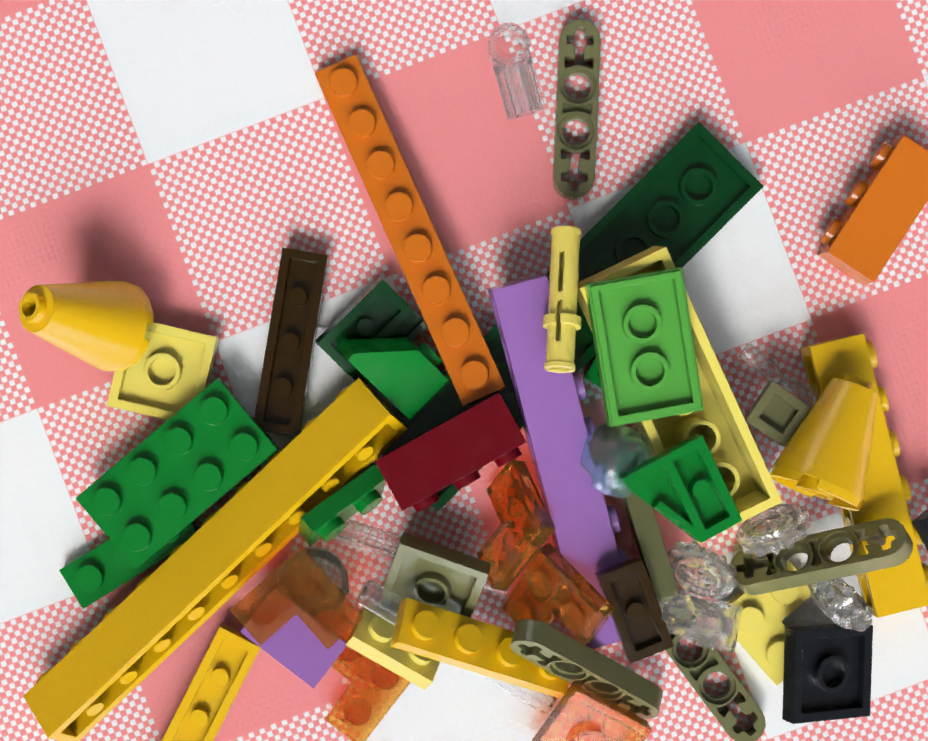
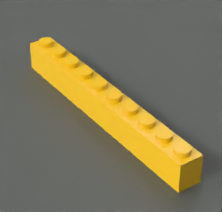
M360 378L343 388L337 394L335 401L318 417L308 421L304 425L302 432L284 449L273 454L268 464L251 480L243 483L237 489L235 495L219 511L209 515L204 520L202 527L185 543L174 548L169 558L151 575L144 577L137 584L135 590L122 603L110 609L104 615L102 621L86 637L75 642L64 658L52 669L39 676L36 684L23 697L48 738L58 741H80L299 533L300 520L304 514L362 474L408 430L406 425L378 393Z

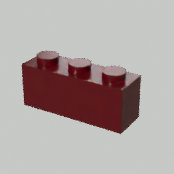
M497 392L379 457L375 463L401 510L403 511L413 506L417 513L439 501L440 497L437 492L453 483L455 488L459 490L479 479L481 475L478 469L494 461L497 467H501L522 455L519 446L527 442L502 396Z

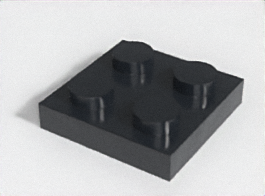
M865 622L785 627L783 720L792 724L870 716L873 625Z

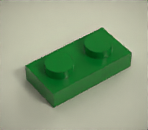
M374 464L301 517L299 534L309 546H312L321 538L324 542L330 541L343 531L347 525L345 523L347 519L357 512L361 515L369 513L382 501L383 497L381 495L386 481L379 468Z

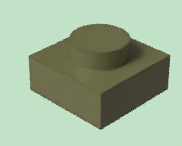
M769 381L744 419L748 424L774 442L785 447L811 410V407L775 382Z

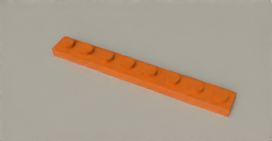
M354 54L315 72V76L462 405L465 407L505 389L506 386L357 55Z

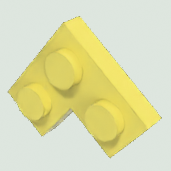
M788 560L786 563V570L797 571V569ZM771 569L773 574L777 573L776 569ZM810 584L759 595H749L741 590L714 615L773 683L778 686L783 681L786 626L781 621L816 591Z

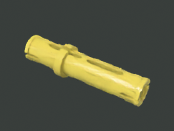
M556 226L551 229L548 314L543 316V328L547 329L546 363H544V369L555 373L575 371L576 331L581 329V317L577 315L580 237L582 231L573 226Z

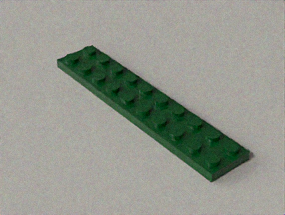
M698 122L580 239L578 282L652 246L667 247L675 267L683 268L764 186ZM549 270L545 275H547L548 281H549V283H550V279H549L550 270ZM578 301L577 315L581 317V329L576 331L575 371L572 373L578 372L596 354L592 331ZM495 324L483 337L506 386L499 393L519 429H521L523 423L497 324ZM447 372L444 376L449 381L410 420L405 415L400 419L408 430L382 455L389 453L490 396L464 407ZM453 483L437 492L440 500L432 505L439 511L459 490L455 488Z

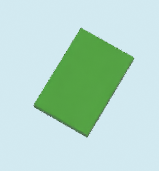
M682 267L585 283L607 425L614 427L704 410Z

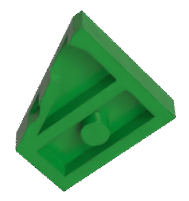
M695 434L617 476L619 482L698 542L702 543L742 521L703 435Z

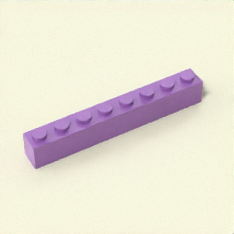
M539 274L487 288L578 637L581 643L595 649L620 641L595 573L627 561L628 557L624 549H617L614 533L620 532L619 520L614 506H606L602 489L609 488V482L602 461L595 462L591 445L598 443L591 417H583L579 400L586 399V393L579 372L555 373L544 369V363H546L547 329L543 328V316L548 314L550 283L547 275Z

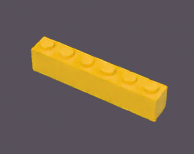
M864 333L800 347L814 404L831 379H842L844 373L854 374L867 379L872 383L870 390L877 394L864 502L859 511L840 508L845 527L884 518L899 521L911 537L913 550L910 557L903 564L857 574L865 610L873 616L880 618L928 606V566L926 563H921L917 546L922 545V540L912 524V521L915 519H910L906 503L911 501L909 483L903 474L899 475L895 457L900 456L899 442L894 431L888 430L884 415L885 412L889 411L888 398L884 388L881 385L877 386L873 368L878 365L875 348L871 341H866ZM894 536L886 537L885 545L881 546L883 550L891 548V541L895 539ZM865 540V541H862V545L864 546V549H865L866 555H867V554H868V551H867L865 545H869V544H868V542ZM849 544L850 550H851V554H852V552H853V545H852V544Z

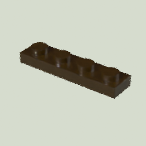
M282 247L254 419L265 431L292 436L300 434L329 262L328 255Z

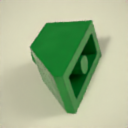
M406 337L342 340L336 346L344 357L409 420L449 381L438 370L443 361L425 343L417 349Z

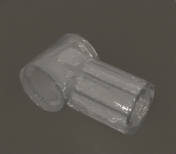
M503 23L497 26L491 32L487 44V57L493 67L507 120L528 116L546 109L529 49V36L526 30L515 23ZM508 36L514 38L520 45V53L513 58L502 57L495 48V43L498 39Z
M676 593L670 602L664 603L661 620L667 624L670 634L693 640V645L734 653L743 607L728 602L701 599L691 595Z

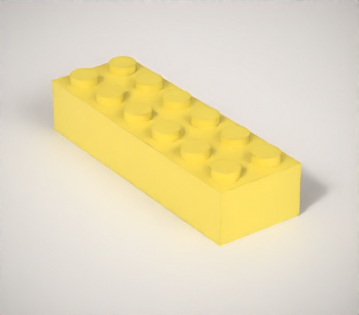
M652 246L578 282L577 301L591 331L584 284L676 268L667 247ZM686 291L704 410L636 422L635 426L650 458L695 434L703 435L742 518L741 522L782 503V500Z

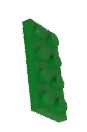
M217 378L75 499L129 563L137 569L274 454L279 447L222 379Z

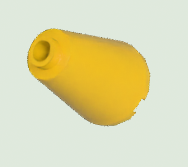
M112 280L34 285L26 291L19 303L20 321L27 331L103 371L117 372L130 368L139 361L150 342L149 339H145L147 323L153 325L154 318L150 299L141 287L126 281Z
M844 373L842 379L832 378L773 464L770 473L772 480L810 498L817 496L829 500L827 504L847 510L859 511L865 497L877 394L870 390L872 383L865 378L849 373Z

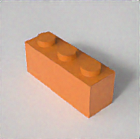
M905 135L892 141L890 144L884 141L869 162V165L874 167L865 182L858 180L844 200V203L849 206L840 221L833 218L819 238V241L824 245L817 256L861 285L875 282L928 201V150Z

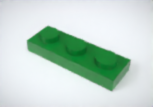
M193 521L137 569L129 563L109 539L59 571L84 609L167 558L174 548L185 543L199 528Z

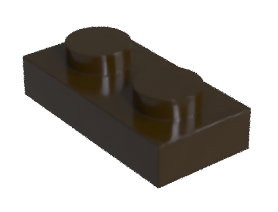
M639 556L595 573L624 653L630 664L674 647L643 560Z

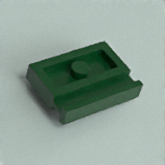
M379 277L315 342L355 381L360 378L368 385L370 381L344 357L336 346L342 340L406 337L412 342L427 327V324Z

